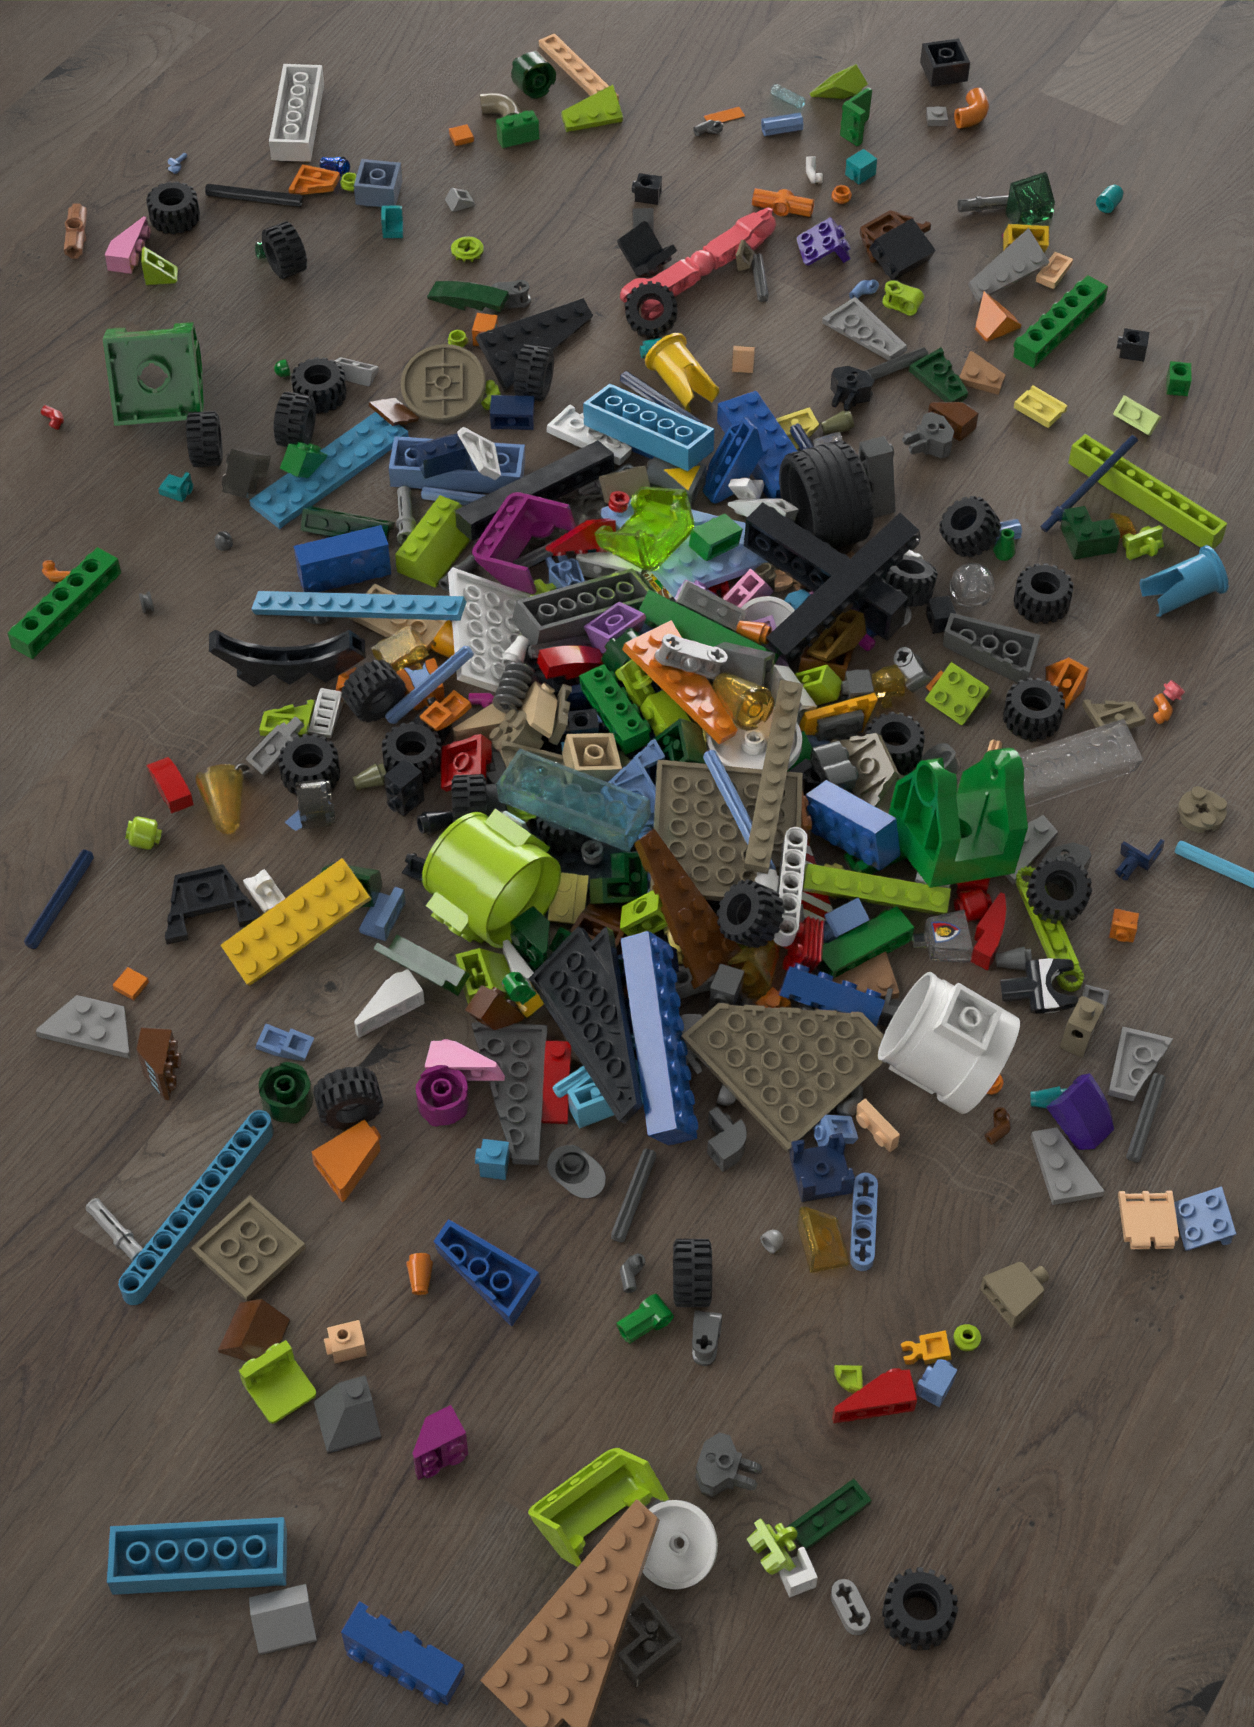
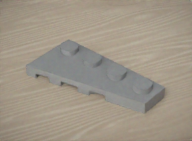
M1028 228L968 283V286L977 301L980 302L984 291L991 296L1048 266L1050 262Z

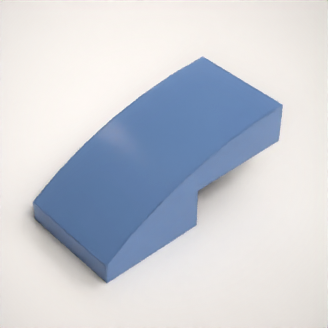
M265 1024L255 1049L287 1059L305 1061L314 1037L294 1029L286 1032Z

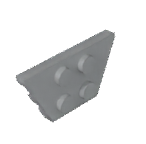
M76 995L36 1030L37 1037L130 1058L126 1012L124 1006Z

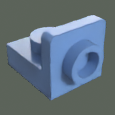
M825 1115L813 1129L818 1147L827 1146L829 1136L832 1134L842 1133L847 1144H854L858 1139L851 1116Z

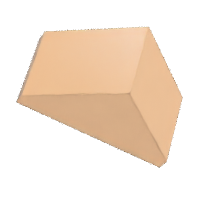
M733 346L732 372L753 373L755 347Z

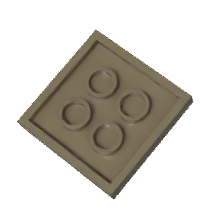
M251 1195L191 1247L192 1253L246 1302L253 1298L306 1249L305 1243Z

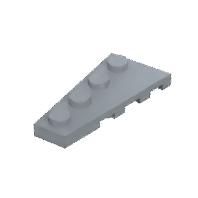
M856 297L822 318L823 324L888 361L897 358L907 351V345Z

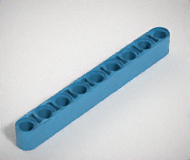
M257 1110L248 1116L120 1277L118 1285L122 1297L127 1304L138 1305L146 1299L271 1140L274 1130L271 1117L266 1111ZM259 1125H265L263 1128H256ZM249 1144L248 1147L241 1148L242 1145ZM234 1164L230 1168H225L226 1165ZM212 1184H219L217 1187L214 1188L209 1187ZM197 1204H203L199 1208H193ZM181 1224H187L184 1228H177ZM163 1245H171L169 1248L160 1249ZM154 1265L152 1269L144 1270L146 1266ZM132 1286H138L133 1291H127Z

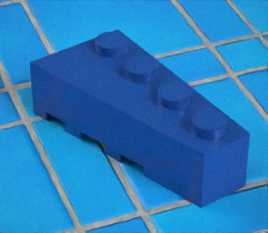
M795 963L794 967H788L779 992L780 996L793 999L808 1006H814L820 1010H834L842 1013L862 1012L875 1027L877 1026L885 1000L880 998L882 993L868 988L866 993L856 990L857 984L843 980L842 984L833 982L834 976L820 971L818 976L808 973L809 967Z
M449 1219L434 1240L437 1252L512 1327L541 1284L539 1272Z

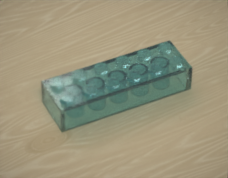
M520 748L496 783L500 802L626 852L630 851L651 817L649 798Z

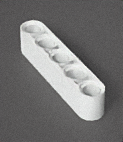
M792 827L786 832L781 850L778 893L780 895L779 898L783 900L782 907L788 906L792 908V911L784 909L785 913L782 914L784 920L779 926L780 931L774 935L775 943L780 946L791 945L794 942L799 927L807 848V834L799 827ZM794 840L797 841L799 844H793L790 841ZM788 862H793L797 866H790ZM786 884H791V885H793L795 888H793V889L788 888V887L786 886ZM781 929H788L791 933H784Z

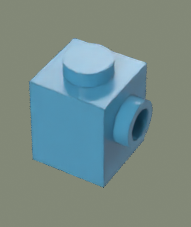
M483 1139L481 1149L477 1148L475 1154V1164H479L480 1177L506 1180L510 1160L509 1142Z

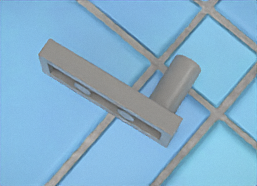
M685 581L676 600V603L735 633L739 621H744L748 612L688 581Z

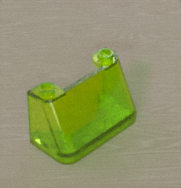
M640 487L631 498L634 514L616 532H613L610 526H601L595 532L599 547L644 571H656L690 536L694 528L693 514L687 492L684 489Z

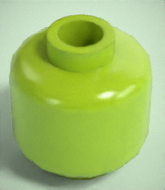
M136 816L133 821L128 822L125 839H128L129 845L132 847L150 850L153 848L154 843L159 844L162 830L157 829L158 823L156 820Z

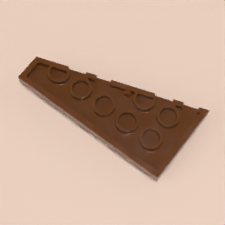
M652 829L637 840L634 845L645 871L649 872L655 884L652 886L655 895L659 894L663 904L661 911L675 944L680 946L684 955L682 962L685 968H689L693 977L691 984L693 989H696L717 972L720 964L725 965L739 953L741 948L736 942L727 939L720 932L721 926H718L717 923L718 916L656 830Z

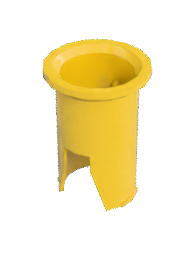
M673 333L660 339L651 347L645 357V366L649 370L657 371L685 407V410L691 412L689 404L694 398L692 390L712 403L719 394V387L715 385L687 349L686 337L682 333Z

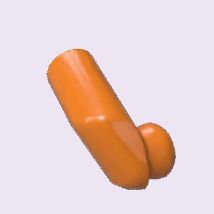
M1160 693L1153 699L1159 708V711L1153 715L1158 724H1162L1165 720L1168 721L1173 713L1172 706L1164 694Z

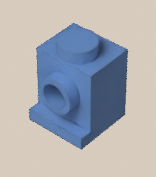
M937 1359L934 1367L928 1366L922 1379L919 1380L915 1392L916 1395L940 1408L955 1381L957 1369L953 1368L952 1364L948 1361Z

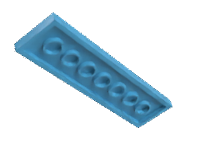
M374 412L321 450V452L328 456L309 478L296 477L287 473L250 499V506L280 529L303 512V508L313 506L392 450L394 436L409 437L408 431L401 425L392 426L378 413Z

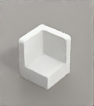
M804 1547L799 1548L797 1556L792 1558L797 1567L790 1572L785 1568L778 1572L789 1598L813 1589L817 1584L818 1577Z

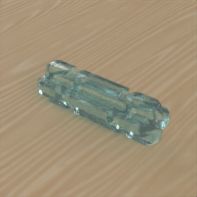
M774 84L771 87L770 93L773 96L791 105L794 103V106L797 108H802L805 105L806 99L804 97L797 96L796 93L784 87L782 89V86Z

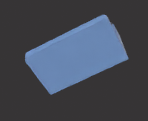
M394 887L390 896L379 893L375 906L370 907L359 927V932L386 941L405 905L404 889Z

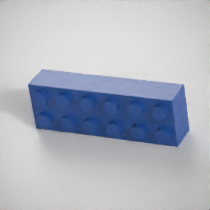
M757 391L718 403L717 422L725 434L732 424L740 421L743 417L748 418L758 429L763 454L751 474L755 480H763L765 483L763 492L768 499H781L779 485L780 465L787 454L796 452L797 449Z

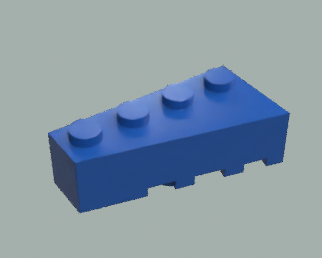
M359 1601L341 1631L347 1656L358 1663L365 1661L373 1665L372 1669L384 1677H387L389 1674L397 1678L398 1683L408 1690L418 1689L424 1693L423 1696L434 1704L442 1702L448 1705L465 1675L464 1665L432 1645H427L426 1648L422 1647V1641L408 1630L399 1633L397 1628L390 1623V1619L382 1614L379 1618L373 1617L366 1612L368 1606Z

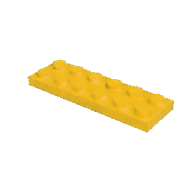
M341 858L220 946L245 983L251 986L371 900V897L345 860Z

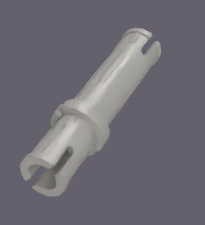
M99 1198L92 1199L86 1205V1211L113 1239L114 1246L117 1249H122L131 1259V1262H133L143 1249L134 1239V1234L130 1230H126Z

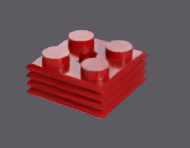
M808 916L802 923L799 922L794 942L789 946H784L785 949H788L783 961V969L786 972L789 966L794 967L795 963L809 967L808 973H812L822 961L824 920L820 921L819 918L815 920L814 917L810 918Z

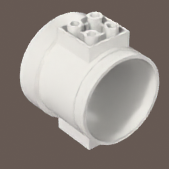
M927 972L915 983L895 1012L881 1041L878 1059L890 1064L889 1070L930 1094L937 1093V1099L961 1114H965L982 1100L1001 1073L1015 1045L1019 1033L1020 1020L1015 1015L962 984L957 983L954 986L945 980L939 979L932 972Z

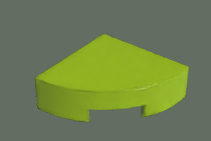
M834 1365L835 1377L845 1390L854 1394L863 1387L862 1366Z

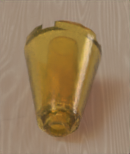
M727 672L721 673L715 678L713 690L734 723L740 729L746 731L758 728L757 724L761 721L766 722L769 719L775 704L769 689Z
M231 764L208 767V772L202 774L200 771L195 777L196 785L216 830L223 834L234 833L240 826L244 778L242 769L239 767V770H236L235 766Z
M774 939L772 941L768 940L767 945L764 947L760 946L755 949L746 946L726 964V966L744 971L743 992L748 994V998H761L771 988L782 946L775 943Z

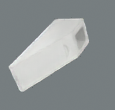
M739 499L728 502V506L733 508L737 514L746 517L762 502L774 507L780 514L795 521L799 510L783 499Z

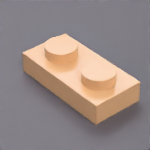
M1054 252L1050 257L1048 266L1042 268L1036 276L1037 283L1055 289L1073 263L1072 258Z
M866 1098L858 1103L856 1119L859 1125L864 1129L867 1128L873 1134L877 1144L881 1147L884 1146L889 1152L897 1148L900 1134Z

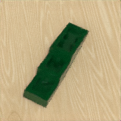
M436 281L427 295L429 300L464 311L467 307L483 311L486 307L501 312L509 298L508 291L487 285L460 281Z

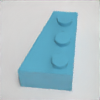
M635 1059L636 1069H637V1075H638V1081H639V1087H640V1093H641V1099H642V1104H643V1097H642V1090H641V1083H640L638 1062H637V1060ZM590 1075L567 1091L569 1110L579 1129L614 1115Z

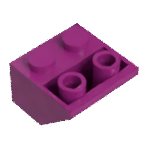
M451 1405L425 1417L412 1453L415 1474L418 1480L423 1477H433L441 1468L449 1464H459L465 1459V1456L469 1455L466 1432Z

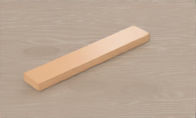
M555 33L539 40V46L590 96L609 87Z

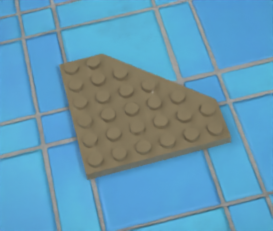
M718 1003L680 1038L786 1152L790 1149L792 1141L800 1140L825 1115L831 1112L884 1063L878 1059V1051L884 1035L862 1012L842 1013L834 1010L816 1009L811 1011L801 1010V1008H765V1006L757 1005L734 1006Z

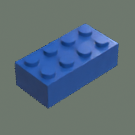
M381 525L294 546L297 573L303 592H321L391 575L389 545Z
M827 780L806 794L809 804L807 810L812 820L811 832L824 838L832 845L838 846L848 854L863 860L867 865H871L878 870H882L900 856L895 817Z

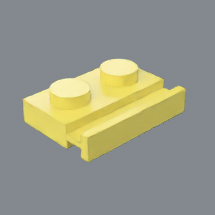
M1034 385L1014 402L1016 410L1047 428L1056 422L1062 413L1067 411L1068 406Z
M561 873L557 894L549 906V922L574 924L581 912L586 908L589 875Z

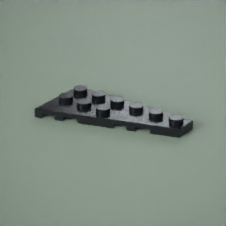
M584 298L479 333L475 339L505 392L514 383L517 358L524 344L552 348L553 351L564 343L569 336L589 322L593 314Z

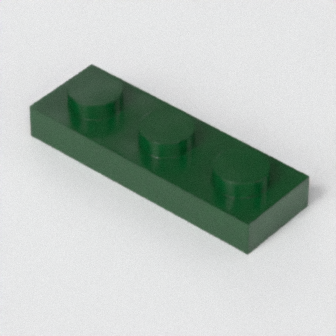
M853 1478L787 1527L795 1528L798 1533L795 1542L800 1548L804 1547L807 1551L871 1505L872 1500Z

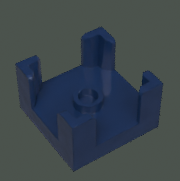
M842 1133L830 1135L827 1146L804 1149V1140L791 1142L789 1157L801 1202L853 1193L855 1177L853 1169H848L844 1156L845 1141Z

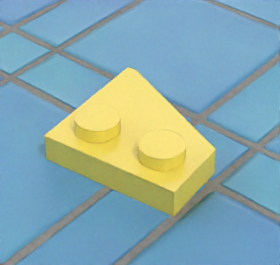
M810 407L776 418L797 450L799 446L790 433V427L799 423L809 438L819 426Z

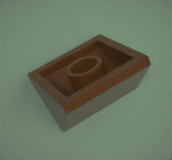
M263 1299L241 1302L220 1344L218 1352L246 1362L253 1358L257 1359L265 1354L269 1347L281 1343L289 1326L290 1319Z

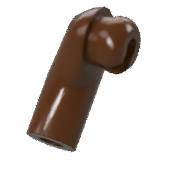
M998 1107L993 1111L994 1128L984 1135L986 1141L991 1145L1003 1138L1011 1130L1010 1115L1003 1107Z

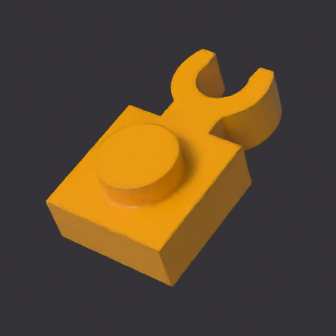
M946 1330L920 1335V1343L917 1344L912 1341L901 1343L903 1352L913 1351L911 1355L904 1356L906 1365L915 1364L921 1358L924 1359L925 1365L936 1363L937 1359L952 1360Z

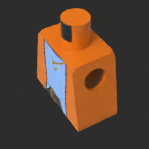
M435 658L396 671L405 683V696L438 669ZM443 683L413 709L420 710L424 706L430 707L435 701L438 703L445 699Z

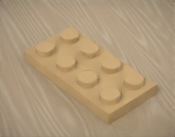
M374 584L366 594L395 593ZM349 617V619L422 656H425L431 649V646L436 643L433 640L447 621Z

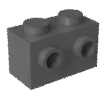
M869 669L846 671L845 681H841L843 696L839 697V702L874 693Z

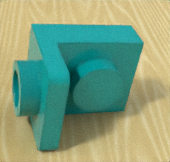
M185 472L182 478L168 474L158 488L159 494L183 502L187 495H190L193 491L194 485L191 474Z

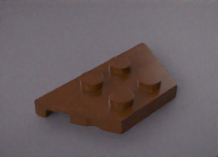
M889 210L860 227V236L871 263L877 261L869 250L875 239L912 218L914 220V217L901 215L898 212ZM925 221L924 224L916 222L923 233L931 230L930 222Z

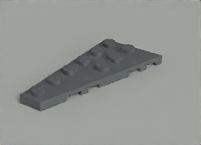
M471 1022L479 1053L496 1062L505 1075L504 1081H488L505 1140L509 1142L512 1163L539 1165L547 1025L512 1024L493 1030L481 1023Z

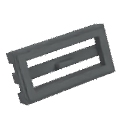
M862 710L818 719L815 736L818 741L861 732L864 714Z

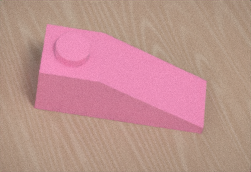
M750 568L723 599L741 608L748 601L757 597L770 596L774 591Z
M448 1039L431 1041L425 1069L436 1065H446L450 1069L461 1071L466 1081H504L505 1075L493 1060L456 1041Z

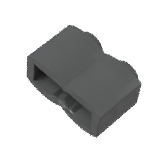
M839 741L812 748L810 760L821 783L827 780L844 790L855 788L859 774L856 766H852L849 761V753L846 747H843Z

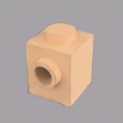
M359 1320L327 1328L329 1338L324 1339L327 1355L333 1354L335 1364L367 1356Z

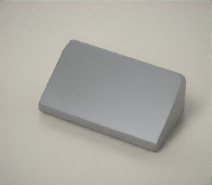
M342 357L335 360L336 364L339 363L344 370L345 381L370 386L379 371V367Z

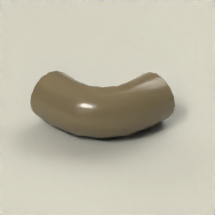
M500 93L480 94L482 114L497 113L504 117L522 113L518 103L509 96Z

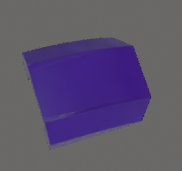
M1090 1073L1079 1075L1071 1086L1056 1100H1053L1046 1106L1078 1150L1095 1149L1114 1131L1109 1105Z

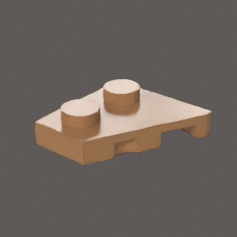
M970 351L959 378L964 386L999 395L1006 374L976 353Z

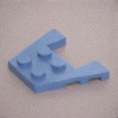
M655 739L651 740L602 789L625 831L636 830L642 827L653 828L655 785L645 769L657 764L658 760L665 759V755Z

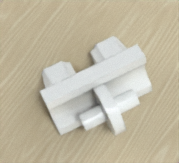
M265 869L256 876L243 880L244 885L264 913L285 899Z

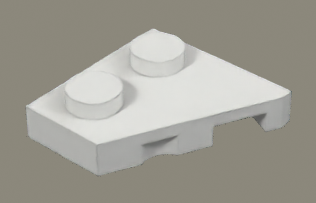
M462 427L457 432L477 470L482 475L496 480L501 476L495 443Z

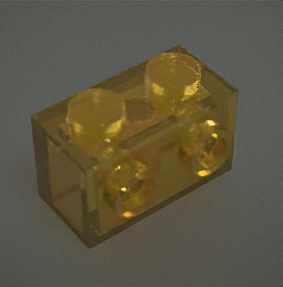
M410 625L400 628L395 634L379 641L377 645L371 648L375 660H385L395 671L410 667L429 655L420 633Z

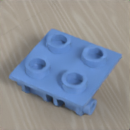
M1222 1186L1174 1202L1177 1224L1185 1251L1216 1241H1221L1222 1245H1228L1232 1242L1231 1238L1237 1235Z

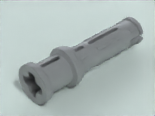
M407 486L399 487L397 490L399 518L396 521V526L399 530L397 541L400 544L405 542L416 527V520L412 517L411 489Z

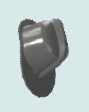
M946 743L933 746L921 759L922 761L943 758L944 769L956 775L961 768L956 752Z
M564 1145L556 1148L550 1154L547 1163L549 1174L569 1192L580 1198H591L602 1191L606 1181L604 1169L582 1148L574 1145Z

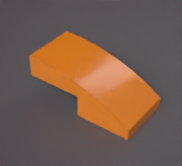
M453 690L441 703L435 701L419 717L434 730L439 731L463 716L472 708L470 701Z

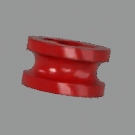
M622 491L612 492L608 506L614 512L623 513L628 509L630 498Z

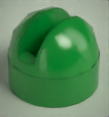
M286 359L280 360L275 364L274 372L277 376L287 377L291 375Z

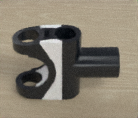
M1048 958L1028 961L1025 963L1027 977L1000 980L1003 1002L1029 999L1030 1010L1033 1014L1059 1012L1076 1007L1078 1003L1077 996L1060 994L1052 987L1054 978L1063 974V972L1074 969V962L1072 960Z

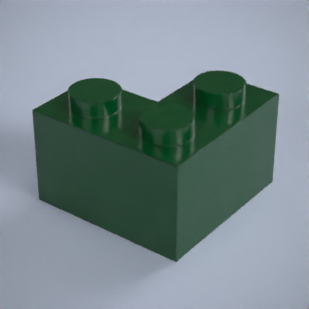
M1085 506L1064 509L1060 528L1074 560L1117 552L1121 534L1113 518L1092 522Z
M680 718L654 738L665 755L664 760L706 764L703 756L707 750L700 725Z
M638 852L611 854L612 878L590 879L591 904L632 902L648 893L647 871L643 867Z

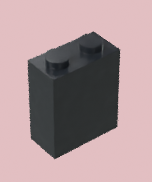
M913 218L876 238L869 248L872 256L877 259L885 274L892 281L929 261L936 251Z

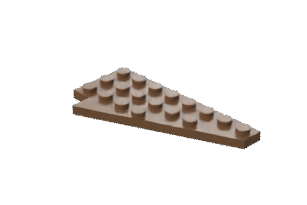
M637 1499L480 1680L527 1727H559L564 1720L571 1727H591L660 1522Z

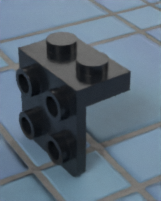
M646 221L641 222L617 240L620 249L636 276L645 273L648 275L653 274L658 270L657 266L659 264L664 265L672 260L671 256L677 252L674 244L662 248Z

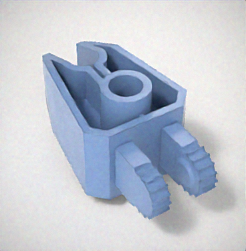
M566 555L558 556L559 563L555 564L551 556L545 558L549 569V583H553L557 589L585 581L578 560L568 559Z

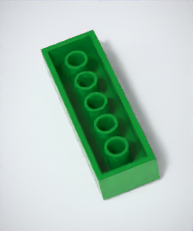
M648 590L638 610L646 616L644 623L653 628H657L672 620L681 637L712 647L728 642L775 653L651 590ZM775 653L774 665L776 664L780 656L777 653Z

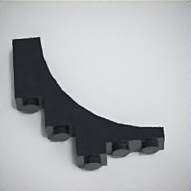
M216 629L209 633V652L237 669V677L252 687H255L272 675L291 685L308 673L327 683L366 658L365 640L350 630L318 643L290 647L263 646L247 643L229 637Z

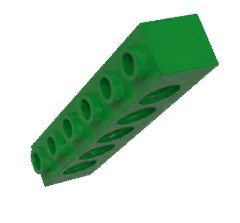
M1089 275L1082 281H1078L1070 292H1066L1058 303H1054L1046 314H1042L1034 325L1029 326L1025 334L1015 340L1013 357L1034 369L1105 302L1108 286Z
M98 547L88 554L61 582L57 583L48 595L44 596L32 610L28 611L25 617L12 626L7 633L11 648L30 659H34L121 574L118 558Z

